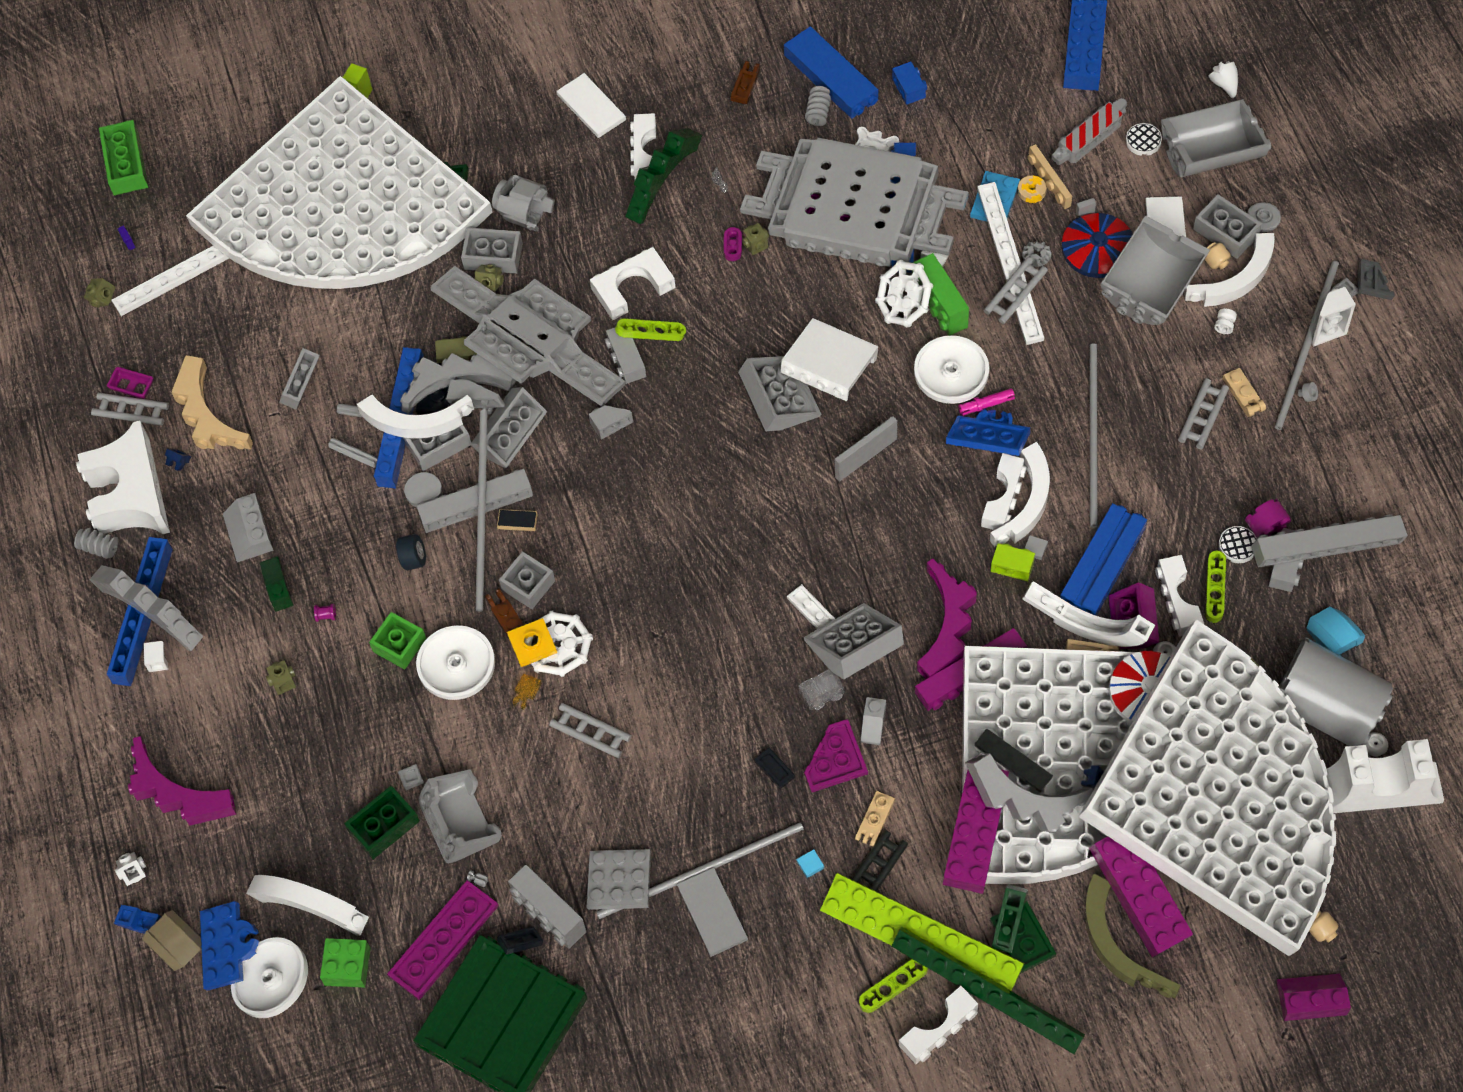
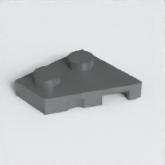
M1361 259L1358 262V293L1392 300L1395 294L1393 291L1390 292L1387 286L1388 280L1382 273L1379 263Z

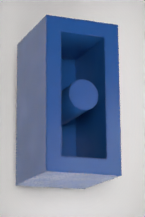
M912 62L892 68V80L906 105L926 98L927 84L925 80H921L920 72L917 67H914Z

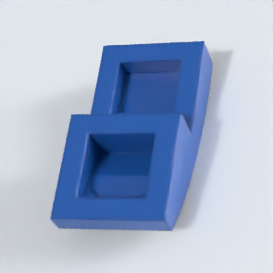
M121 905L114 924L145 934L161 916L141 911L136 907Z

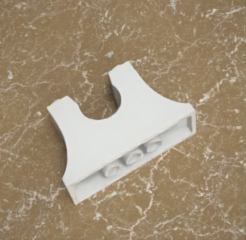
M141 421L133 422L129 430L116 441L101 448L78 454L77 469L82 474L84 482L87 481L91 488L118 484L109 494L99 495L87 501L89 509H86L88 520H91L94 529H97L99 533L103 532L106 534L124 528L145 527L154 529L161 534L170 533L150 439Z
M1428 739L1407 741L1401 746L1400 752L1384 758H1369L1366 745L1345 747L1340 759L1334 765L1327 768L1328 775L1326 777L1328 785L1332 788L1333 813L1443 803L1444 797L1436 762L1432 761Z

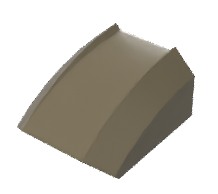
M173 910L164 913L146 931L142 939L174 971L184 967L202 949L199 935Z

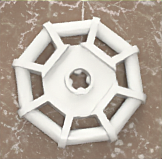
M898 260L885 274H881L875 303L878 304L884 316V321L887 324L894 323L903 325L906 328L911 327L915 320L929 310L928 303L933 284L928 279L924 266L921 263L915 264ZM906 269L912 270L913 274L911 276L906 275ZM899 271V276H898V277H894L893 279H890L893 275H895V274ZM919 277H920V279H921V281H922V283H923L922 286L919 285L918 282H917V281H919V280H918ZM887 283H888V284H889L888 295L885 297L886 287H887ZM905 290V292H907V296H904L903 298V292ZM885 302H888V304L892 307L891 312L889 311ZM914 307L918 308L914 313L911 314V312L913 311L912 309ZM898 312H904L903 318L896 316Z
M553 610L549 611L542 618L545 624L551 621L552 625L547 629L553 643L561 641V646L559 648L555 646L556 654L541 659V661L531 663L536 673L543 672L564 677L566 673L581 664H586L593 635L588 632L581 622L580 616L577 614L568 615L556 613ZM555 620L569 622V625L556 624ZM575 626L582 636L576 637L572 630ZM533 637L525 638V644L531 646ZM583 643L580 654L576 653V646ZM571 658H574L573 661L563 666L564 662L568 661ZM550 661L555 662V664H559V667L549 666L546 663H550Z

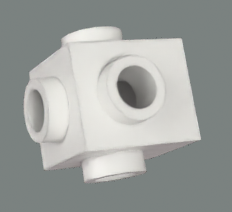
M135 852L123 854L116 861L117 869H115V872L120 880L124 879L127 886L146 877L143 869L146 865L141 856L137 858Z

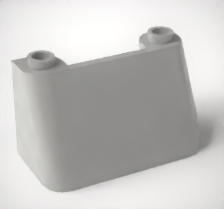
M471 769L429 778L419 795L421 810L446 863L457 862L494 845L502 837L501 830L496 824H487L474 796L478 787V780L473 775Z

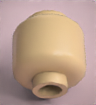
M1213 242L1207 247L1210 252L1205 261L1212 269L1220 268L1222 270L1229 264L1228 260L1231 254L1222 243Z
M1319 910L1309 932L1318 942L1324 940L1330 942L1338 935L1336 933L1338 923L1328 912H1321Z

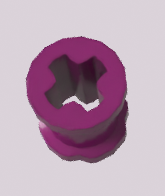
M330 604V606L314 605L315 621L319 622L323 619L336 620L335 604Z

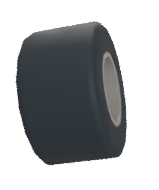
M412 534L398 538L396 551L402 568L408 571L425 566L426 552L419 535Z

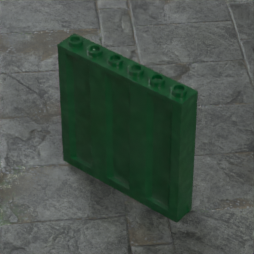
M480 935L413 1041L416 1047L496 1092H531L585 1004L587 995L585 989L580 985L574 984L573 986L567 983V979L559 974L555 976L549 973L550 970L543 965H534L532 960L524 955L521 957L514 953L506 955L495 939L489 936L485 938Z

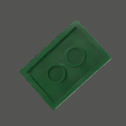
M1027 901L1013 951L1008 953L1009 956L1025 963L1020 974L1056 957L1053 946ZM999 914L990 918V922L995 931L997 927Z

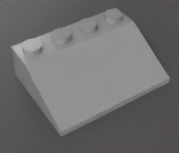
M784 356L747 358L738 372L765 431L784 430L822 415L808 385L781 373V363Z
M865 603L804 637V641L830 671L842 679L850 677L904 645L902 625Z

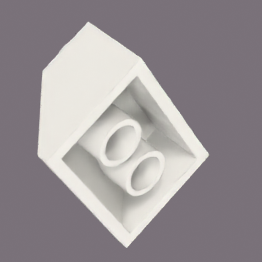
M1346 287L1333 289L1327 294L1314 333L1313 347L1347 334L1356 304Z

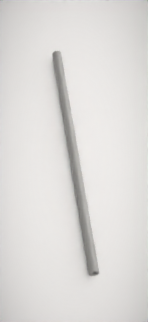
M1332 261L1275 424V429L1282 430L1314 337L1320 312L1339 265L1337 261Z
M1092 343L1090 344V527L1096 528L1098 526L1097 344Z
M487 410L480 411L476 567V611L479 612L483 611Z
M801 822L658 884L649 889V897L670 889L678 883L711 868L720 867L804 830ZM601 909L596 914L601 919L622 909Z

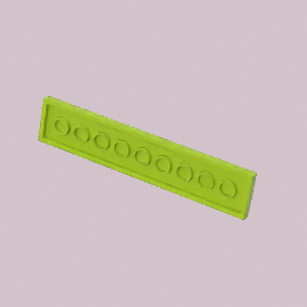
M839 873L836 874L820 911L891 946L899 930L903 927L1010 991L1013 990L1025 964Z

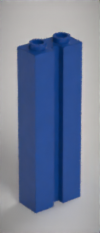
M811 26L784 44V56L816 86L828 88L831 100L851 119L862 114L865 106H873L878 101V89Z
M1112 503L1063 589L1060 598L1080 610L1097 616L1145 531L1147 519L1138 513L1129 514L1125 507Z

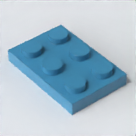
M985 171L981 185L992 182L996 183L1004 212L1008 219L1020 179ZM977 193L970 218L987 222L979 193Z

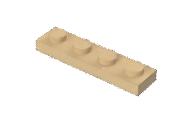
M1037 145L1029 147L1028 160L1037 169L1039 177L1045 180L1048 190L1054 193L1056 201L1064 209L1071 207L1072 195Z

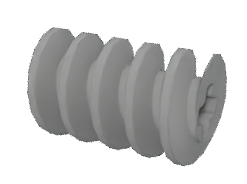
M815 86L810 90L805 119L814 126H823L827 122L828 107L831 101L828 88Z
M86 528L85 531L80 529L76 534L74 545L76 549H82L85 552L108 559L112 558L117 550L118 537L112 538L109 534L105 536L103 532L98 534L97 530L92 531L91 528Z

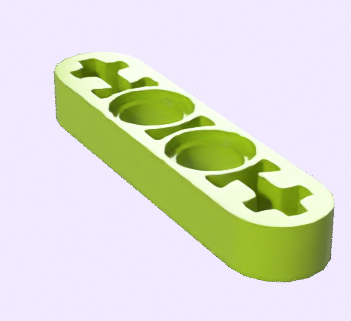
M620 319L616 324L615 332L620 337L681 341L685 336L686 327L678 322ZM637 327L645 328L646 332L639 331ZM655 328H661L664 333H658Z
M1221 551L1211 552L1207 562L1205 616L1212 623L1221 621L1224 614L1226 556ZM1215 558L1219 560L1218 568H1215ZM1218 574L1221 577V581H1213L1211 575ZM1216 591L1221 595V597L1219 599H1213L1211 598L1210 593ZM1213 605H1217V616H1213Z
M911 959L865 991L859 998L860 1009L866 1013L875 1011L927 974L928 968L922 966V971L919 969L913 972L914 977L912 978L910 972L915 969V964H921ZM899 974H905L908 977V981L900 984L897 982L896 977ZM882 986H889L891 993L884 996L879 992V989ZM873 992H876V995L880 999V1001H878V999L875 998L872 1001V1006H869L868 1004L864 1005V999L867 998L868 1000H871L872 998H874Z

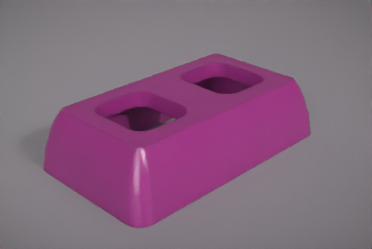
M116 367L107 383V387L120 393L145 399L153 384V377ZM121 379L130 380L126 389L118 387ZM138 384L146 385L142 394L134 392Z

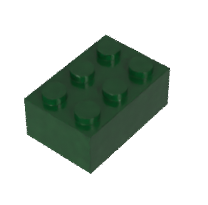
M391 785L346 821L344 825L349 834L374 860L420 821L416 812Z

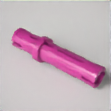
M1012 388L986 397H976L973 401L959 404L958 408H961L959 412L961 416L1014 400V391Z

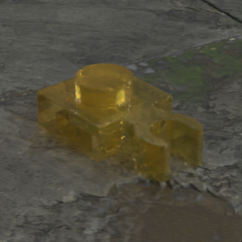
M523 673L515 688V692L519 695L513 699L514 707L517 702L522 701L521 709L524 710L527 706V699L533 700L542 684L541 680Z

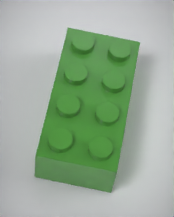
M130 120L100 127L99 132L107 179L113 195L148 188L139 133L134 121Z
M934 253L915 261V264L921 263L924 266V271L933 284L928 305L932 316L938 319L941 330L945 331L948 336H951L968 328L969 307ZM919 277V278H918L919 281H917V282H918L919 285L922 286L923 283H922V281H921V279H920V277Z

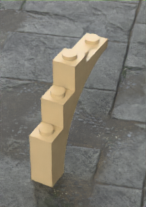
M186 355L171 393L177 403L185 405L182 417L187 425L195 427L192 435L195 445L201 449H214L217 443L221 446L229 445L237 449L245 448L251 450L253 442L249 434L234 430L223 424L208 409L203 393L207 366L203 358Z

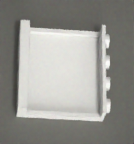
M812 318L783 357L781 373L847 401L849 391L869 363L876 361L878 346Z

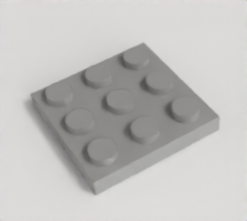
M650 849L590 851L587 909L649 908Z

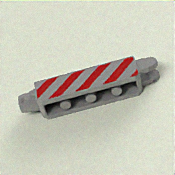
M1121 98L1113 104L1108 102L1104 106H1100L1096 113L1088 116L1081 125L1075 126L1071 133L1059 140V147L1052 154L1051 159L1058 165L1067 160L1070 163L1078 162L1121 127L1122 116L1126 113V99Z

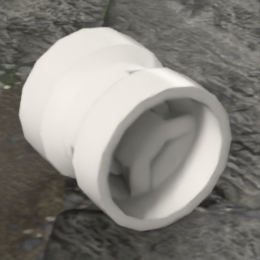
M1220 309L1215 330L1221 334H1231L1234 328L1233 323L1237 316L1236 312L1231 309Z

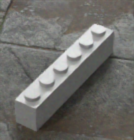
M524 469L514 470L510 474L497 476L486 482L485 513L533 496ZM478 483L475 486L459 489L455 493L442 495L437 499L424 501L417 505L425 532L428 533L477 516Z

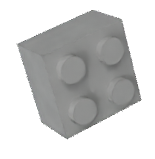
M522 551L499 579L502 591L530 609H533L553 585L555 577L551 569Z

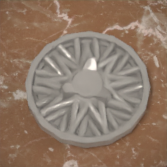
M1256 203L1247 212V214L1262 223L1260 232H1270L1280 224V211L1270 203Z

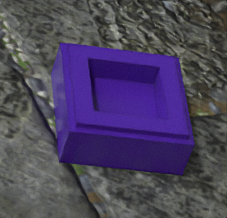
M124 225L119 227V234L128 250L136 248Z

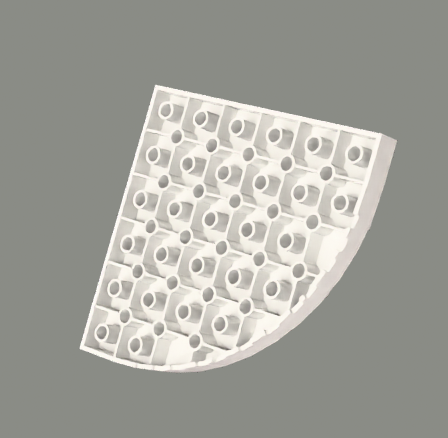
M340 76L189 212L186 217L190 225L214 247L234 262L252 272L272 280L296 286L343 289L394 280L430 264L465 238L467 228L479 226L492 213L491 203Z
M1195 620L1186 629L1078 817L1290 956L1300 949L1326 895L1325 891L1331 878L1330 872L1334 863L1333 851L1336 846L1334 821L1336 820V815L1333 814L1332 788L1328 785L1327 769L1324 761L1320 759L1317 751L1318 745L1312 733L1309 734L1304 724L1306 723L1304 718H1301L1294 709L1296 706L1288 695L1285 696L1278 688L1279 684L1275 680L1272 681L1261 666L1258 667L1250 660L1251 657L1209 627Z
M965 646L963 654L962 792L968 770L965 762L984 753L974 745L986 729H989L1053 775L1050 782L1040 793L996 762L1001 770L1009 771L1008 778L1012 782L1033 794L1040 796L1067 794L1083 787L1081 785L1082 780H1088V777L1084 774V769H1091V765L1099 766L1105 771L1131 726V723L1120 716L1111 702L1109 694L1111 676L1116 666L1124 658L1136 652ZM1163 653V654H1166V655H1168V656H1170V657H1171V655H1172V654H1170V653ZM1005 804L1001 808L985 884H1030L1056 880L1081 873L1098 865L1089 848L1096 842L1106 838L1107 835L1078 817L1085 805H1078L1073 808L1072 813L1063 816L1065 823L1060 825V829L1049 833L1040 831L1034 817L1026 821L1013 819Z

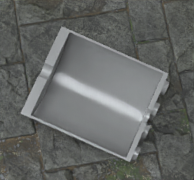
M1243 99L1161 120L1163 140L1167 139L1169 147L1166 153L1174 172L1179 177H1186L1265 157L1268 151L1271 150L1270 140L1266 139L1263 128L1259 127L1257 118L1253 117L1250 106H1247Z
M1145 216L1102 281L1101 293L1116 307V311L1119 314L1131 317L1138 324L1160 325L1166 321L1210 250L1183 235H1176L1172 229Z
M1304 637L1278 687L1285 696L1288 695L1296 706L1294 709L1301 718H1304L1306 723L1348 746L1366 745L1371 737L1369 735L1370 731L1375 728L1377 722L1382 720L1385 714L1383 709L1389 705L1393 697L1390 695L1393 690L1392 683L1307 637Z

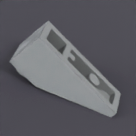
M450 380L446 398L450 405L468 395L472 400L474 408L505 407V403L497 393L470 380Z

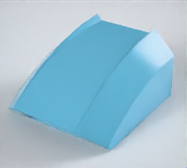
M1328 607L1310 617L1306 628L1316 643L1338 655L1354 646L1362 644L1365 639L1364 633L1348 616L1332 607Z

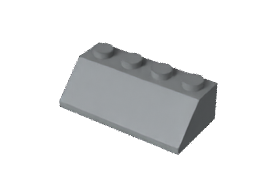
M523 387L511 388L503 399L505 407H498L487 421V459L504 468L508 467L547 413ZM480 432L470 444L478 452Z

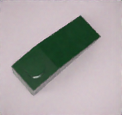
M278 556L260 562L265 586L275 612L294 606Z
M1010 884L1006 887L992 948L1012 953L1028 889Z

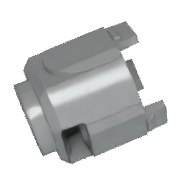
M513 175L508 181L503 179L498 183L493 194L492 206L494 209H497L506 221L538 232L537 224L543 212L552 213L555 200L547 196V187L545 185Z

